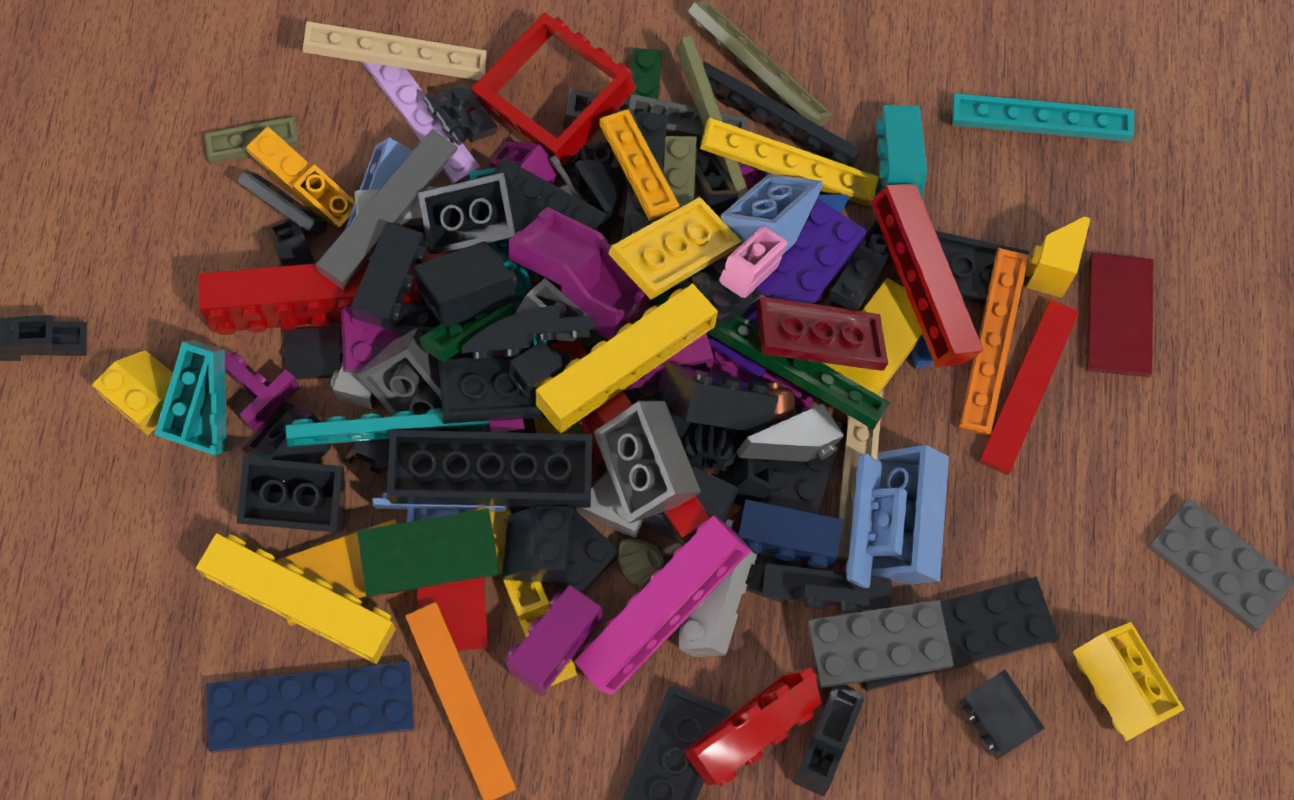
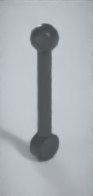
M555 155L549 158L551 165L557 169L575 197L591 205L590 201L584 199L561 166L559 159Z

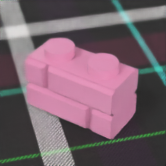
M761 226L754 235H751L729 255L719 281L732 292L746 298L778 268L781 256L784 254L788 243L784 238L767 227Z

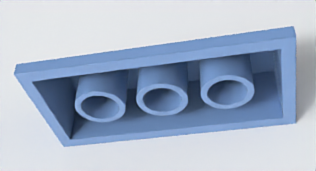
M928 445L878 452L877 460L882 464L880 489L901 487L907 491L902 553L901 555L873 557L871 576L889 578L892 582L906 584L940 582L949 456Z

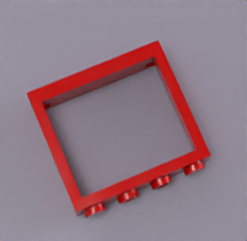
M544 12L481 77L471 90L485 109L530 143L540 144L550 157L555 155L559 159L561 166L564 167L600 128V118L613 114L636 90V86L631 77L633 73L625 64L621 62L619 64L615 63L601 47L594 48L580 32L573 33L559 17L553 19ZM551 36H554L613 79L558 138L554 137L497 94Z

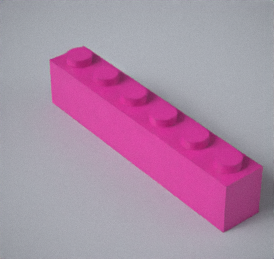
M713 515L698 527L696 534L687 544L680 546L675 551L673 558L664 568L659 569L652 575L648 585L640 593L633 595L629 599L627 607L617 617L612 618L606 623L604 631L594 641L584 646L581 655L574 662L597 690L613 696L752 550L726 523Z

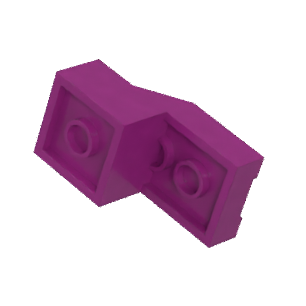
M546 207L538 214V218L509 239V259L562 285L561 292L588 316L598 317L599 330L591 331L608 340L615 337L624 325L628 323L633 324L649 308L650 298L608 254L611 246L603 235L574 219Z

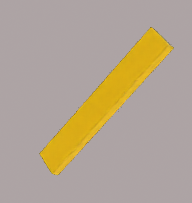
M709 118L706 122L700 149L771 174L820 180L823 185L821 191L832 195H847L850 201L867 207L871 206L870 201L875 197L879 176Z

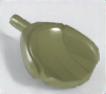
M632 538L622 540L619 543V565L623 574L631 583L643 587L650 582L652 575L656 571L664 567L666 564L664 557L675 553L681 544L677 542L660 550L658 545L646 539Z

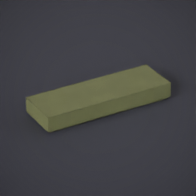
M295 117L204 133L210 165L253 157L246 151V147L267 126L291 148H301Z

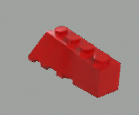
M809 667L786 672L683 751L706 785L719 784L722 787L728 784L737 776L735 771L744 763L746 766H749L758 761L763 756L762 749L770 743L772 746L779 744L789 736L787 732L789 728L795 724L800 726L815 715L812 710L821 704L814 671Z

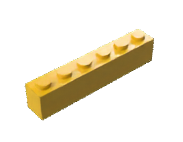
M694 284L684 290H676L664 304L648 309L642 318L633 325L631 323L624 325L615 337L607 342L601 341L596 344L590 354L581 360L574 359L564 371L553 378L551 376L543 380L536 390V406L557 431L562 433L713 329L716 324L718 311Z
M216 533L196 566V569L202 576L377 665L396 630L393 622L390 621L392 616L375 607L371 612L362 607V601L351 594L344 593L343 596L332 592L333 587L319 578H315L312 582L302 577L304 572L289 563H286L284 567L273 562L274 556L259 548L256 552L245 548L246 543L232 534H228L227 538Z

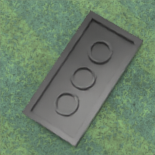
M1190 498L1184 502L1148 547L1253 632L1261 627L1294 584V580Z
M940 600L811 619L807 622L819 688L942 670L954 666Z

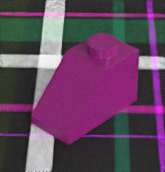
M507 141L489 162L492 168H497L501 160L505 158L551 184L554 183V178L559 173L549 161L550 156L540 144Z

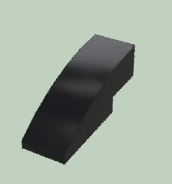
M842 685L832 687L794 778V784L825 797L846 749L866 697L865 695Z

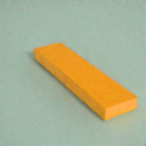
M629 109L600 118V127L649 221L679 209V204Z

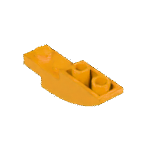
M268 126L246 147V151L269 171V175L320 217L337 228H340L349 219L355 200L315 164L311 166Z

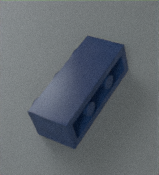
M746 499L738 536L755 554H761L764 551L774 553L775 557L780 560L794 561L797 558L807 560V563L813 567L826 568L827 565L833 566L837 558L844 520Z

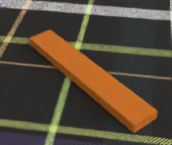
M998 248L996 251L978 334L984 351L973 358L958 429L986 436L991 435L1029 258L1027 254Z
M437 602L406 615L407 622L483 800H496L517 790Z

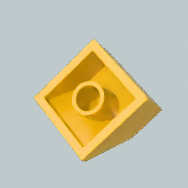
M1083 217L1048 234L1041 246H1035L1032 257L1028 259L1025 276L1029 277L1026 288L1059 298L1064 296L1077 274L1091 218Z
M144 350L115 361L92 386L102 399L149 436L157 427L173 372Z

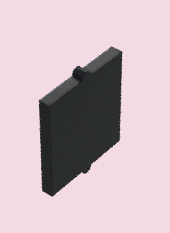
M340 327L284 330V351L281 353L284 359V370L286 369L296 380L332 378L335 370H340L343 349L341 348Z

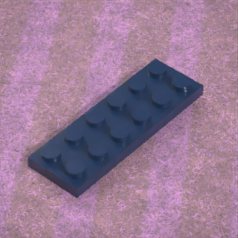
M409 661L206 683L208 748L211 753L415 731L411 664Z

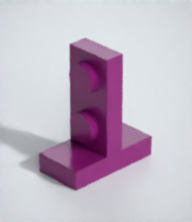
M225 350V373L254 398L239 415L245 425L255 433L284 401L286 402L300 387L295 377L286 369L270 384L259 372L256 371L252 374L245 368L248 364L239 354L233 352L230 355Z

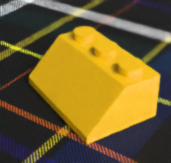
M1132 622L1104 632L1072 651L1077 658L1076 661L1079 669L1083 674L1087 675L1092 683L1095 696L1100 703L1105 705L1110 713L1114 728L1123 735L1126 741L1185 710Z

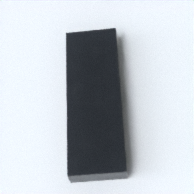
M245 171L242 172L237 180L306 231L322 233L325 229L326 221L260 174Z

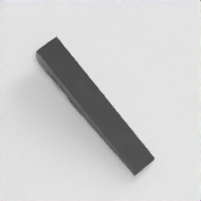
M570 88L563 126H570L599 94ZM631 94L630 99H627L613 113L629 109L635 122L638 111L668 115L666 136L697 137V141H702L704 127L697 107ZM720 112L724 123L747 130L748 117Z
M432 129L316 263L318 273L344 290L373 254L386 222L396 225L400 224L418 201V193L424 192L458 150V146Z

